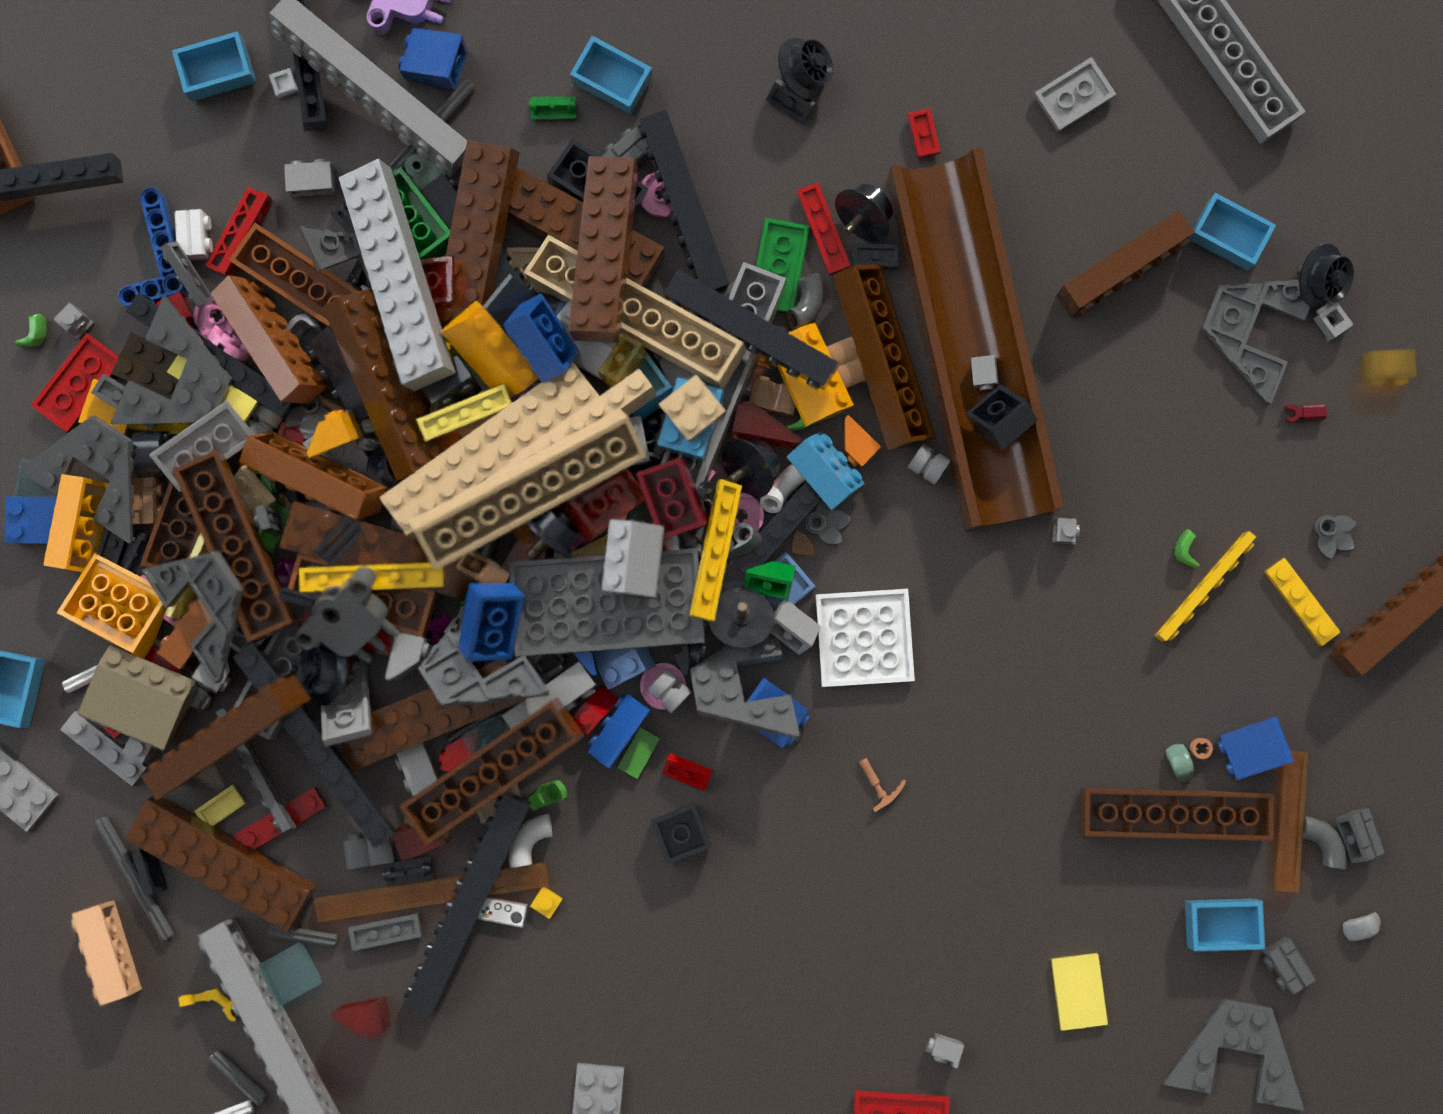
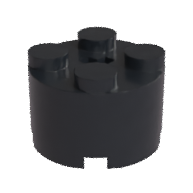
M170 431L140 432L133 435V450H135L136 458H132L133 468L138 478L167 477L150 457V453L172 439Z

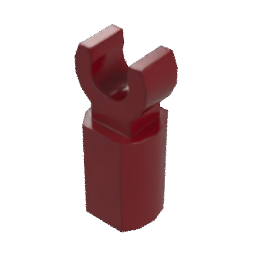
M1292 404L1284 407V410H1291L1293 412V417L1285 419L1287 423H1292L1297 419L1301 421L1325 420L1327 417L1326 405H1301L1298 408Z

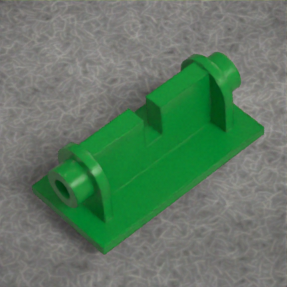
M576 96L530 97L529 109L531 110V120L576 119Z

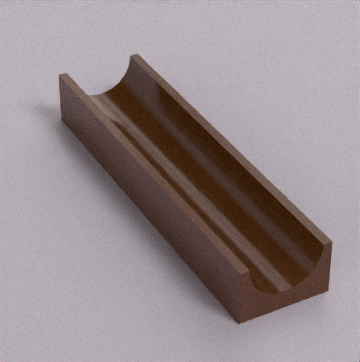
M982 147L973 148L969 153L956 160L927 168L906 169L901 167L900 164L891 165L887 177L888 190L965 532L1055 513L1064 508ZM995 355L999 385L1004 386L1028 401L1037 419L1028 430L1022 433L1003 451L978 435L966 416L970 409L993 391H980V387L976 388L973 385L971 358Z

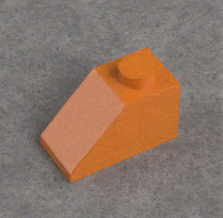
M847 415L844 419V454L847 456V462L852 467L858 466L861 469L880 450L881 446Z

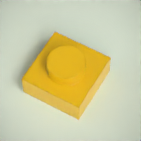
M543 886L530 907L550 919L563 898Z

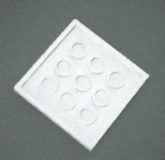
M908 589L815 595L817 624L821 626L818 632L822 687L915 681Z

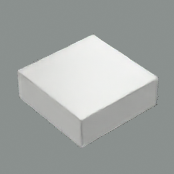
M291 68L269 75L277 98L298 92L297 83Z

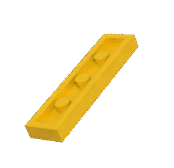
M1282 558L1264 571L1319 646H1323L1340 633L1339 629L1285 558Z

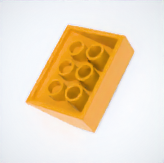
M94 553L57 613L68 621L128 653L144 659L156 640L167 608H165L149 581Z

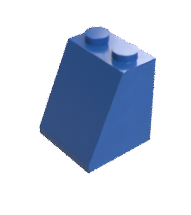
M413 28L411 35H408L406 38L405 48L407 49L405 55L400 57L398 64L403 78L454 93L468 53L462 35Z
M763 678L747 702L787 696V694ZM792 698L797 725L803 728L810 717L807 715L809 710ZM766 730L758 731L781 748L785 745L789 747L795 739L775 733V735L769 734Z
M1277 716L1219 736L1221 741L1217 742L1221 754H1226L1229 763L1225 764L1229 776H1235L1236 780L1294 762Z

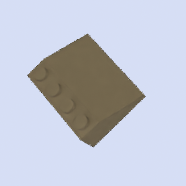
M109 645L97 665L77 714L165 751L198 690L194 680Z

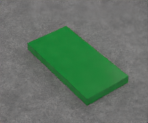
M765 218L756 267L786 278L787 287L776 311L777 313L786 314L787 310L795 307L799 287L798 279L801 276L810 226Z

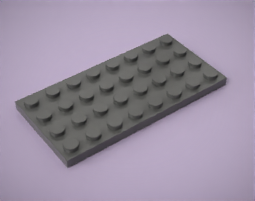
M697 548L661 552L657 597L616 595L602 591L606 555L573 557L572 559L559 558L509 562L510 583H514L524 595L514 646L515 657L704 643L703 620L689 616L699 571Z

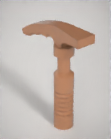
M864 758L859 761V764L871 785L875 787L878 798H881L880 803L872 808L876 812L896 798L903 789L906 780H902L900 785L896 787V790L887 796L885 790H882L879 784L880 781L868 759Z

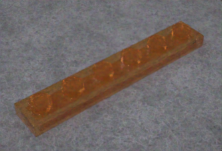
M1290 751L1294 762L1281 766L1273 890L1299 893L1308 752Z

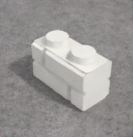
M201 209L175 211L176 242L178 241L190 261L208 259L209 252L213 251L212 240L208 238V230H211L210 216H207Z

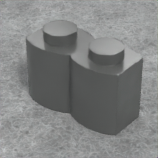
M363 833L349 835V840L343 841L347 870L396 861L393 836H390L376 848L373 847L367 837L363 838Z

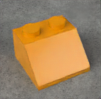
M342 409L324 415L326 420L319 422L307 451L308 458L323 454L363 437L353 411L345 412Z

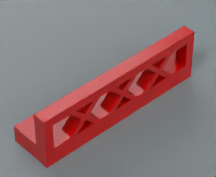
M250 187L246 189L205 264L207 268L225 277L233 275L237 267L229 259L253 224L256 223L260 226L273 202V199L268 194L262 191L258 192ZM252 194L256 196V199L249 209L247 202ZM246 215L244 221L238 229L236 223L238 218ZM235 235L233 241L231 242L229 248L227 249V246H226V240H227V238L230 237V236ZM224 255L218 267L213 265L218 256Z

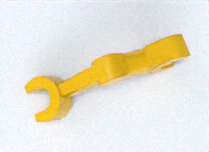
M218 988L178 997L180 1007L199 1001L213 1000L223 1007L222 1010L229 1020L234 1022L237 1019L232 1013V999L229 1000Z

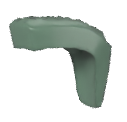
M1173 744L1166 749V756L1178 783L1184 784L1192 780L1194 772L1193 762L1183 744Z

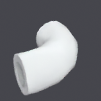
M793 464L789 465L775 477L771 491L764 497H761L760 505L765 511L769 513L779 512L788 497L806 482V479Z
M549 814L531 818L520 826L509 850L508 861L510 868L532 864L531 854L534 844L541 839L552 837Z

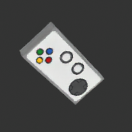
M487 896L477 919L523 928L528 904Z

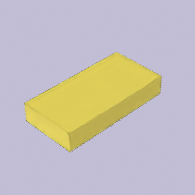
M232 784L194 812L201 820L215 826L247 804L236 785Z

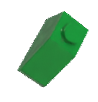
M772 561L747 569L743 588L755 590L765 596L789 600L796 566Z

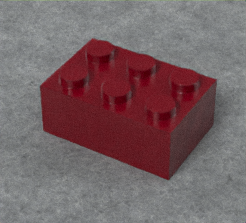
M685 456L636 473L654 525L664 527L663 539L709 523L700 497L695 495L697 488Z

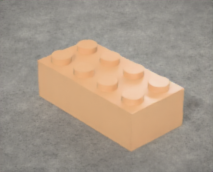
M115 901L106 902L72 914V927L76 933L78 932L80 939L79 949L81 954L85 955L87 962L86 972L92 978L94 984L93 995L99 1001V1004L103 1005L141 990V984Z

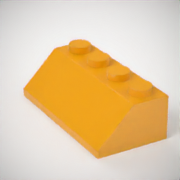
M477 301L440 331L490 390L504 384L509 397H512L524 391L539 378L534 374L531 365L521 355L517 346Z
M815 323L789 332L794 337L831 357ZM778 365L780 374L805 427L835 417L854 405L838 370L824 391L820 388L815 390L809 387L805 379L800 376L798 379L786 373V368Z
M61 475L45 552L44 566L76 572L84 571L94 553H97L105 527L94 521L93 517L108 486L107 483L84 477Z

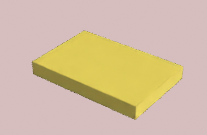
M1098 953L1052 958L1051 966L1060 1030L1108 1025Z

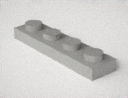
M74 711L60 730L129 785L135 786L141 779V776L148 770V766L122 754L124 747L91 721L77 714L78 711Z

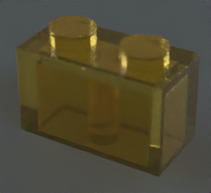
M623 333L620 337V343H616L598 370L602 381L614 387L637 371L647 356L643 344Z
M1415 349L1368 351L1361 355L1363 382H1371V385H1384L1386 381H1394V384H1407L1410 379L1417 376Z

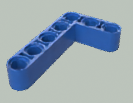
M147 187L141 192L140 201L160 277L123 287L118 293V299L127 308L131 304L128 303V298L131 294H136L137 296L138 293H141L155 302L161 301L163 296L169 297L177 292H181L185 296L188 294L187 289L181 283L177 290L172 291V285L179 281L173 268L166 269L167 262L163 257L164 253L160 247L164 239H169V242H176V234L167 200L164 195L153 187ZM158 196L157 201L154 204H150V199ZM163 217L162 224L155 226L156 220ZM158 288L157 294L150 297L151 290Z

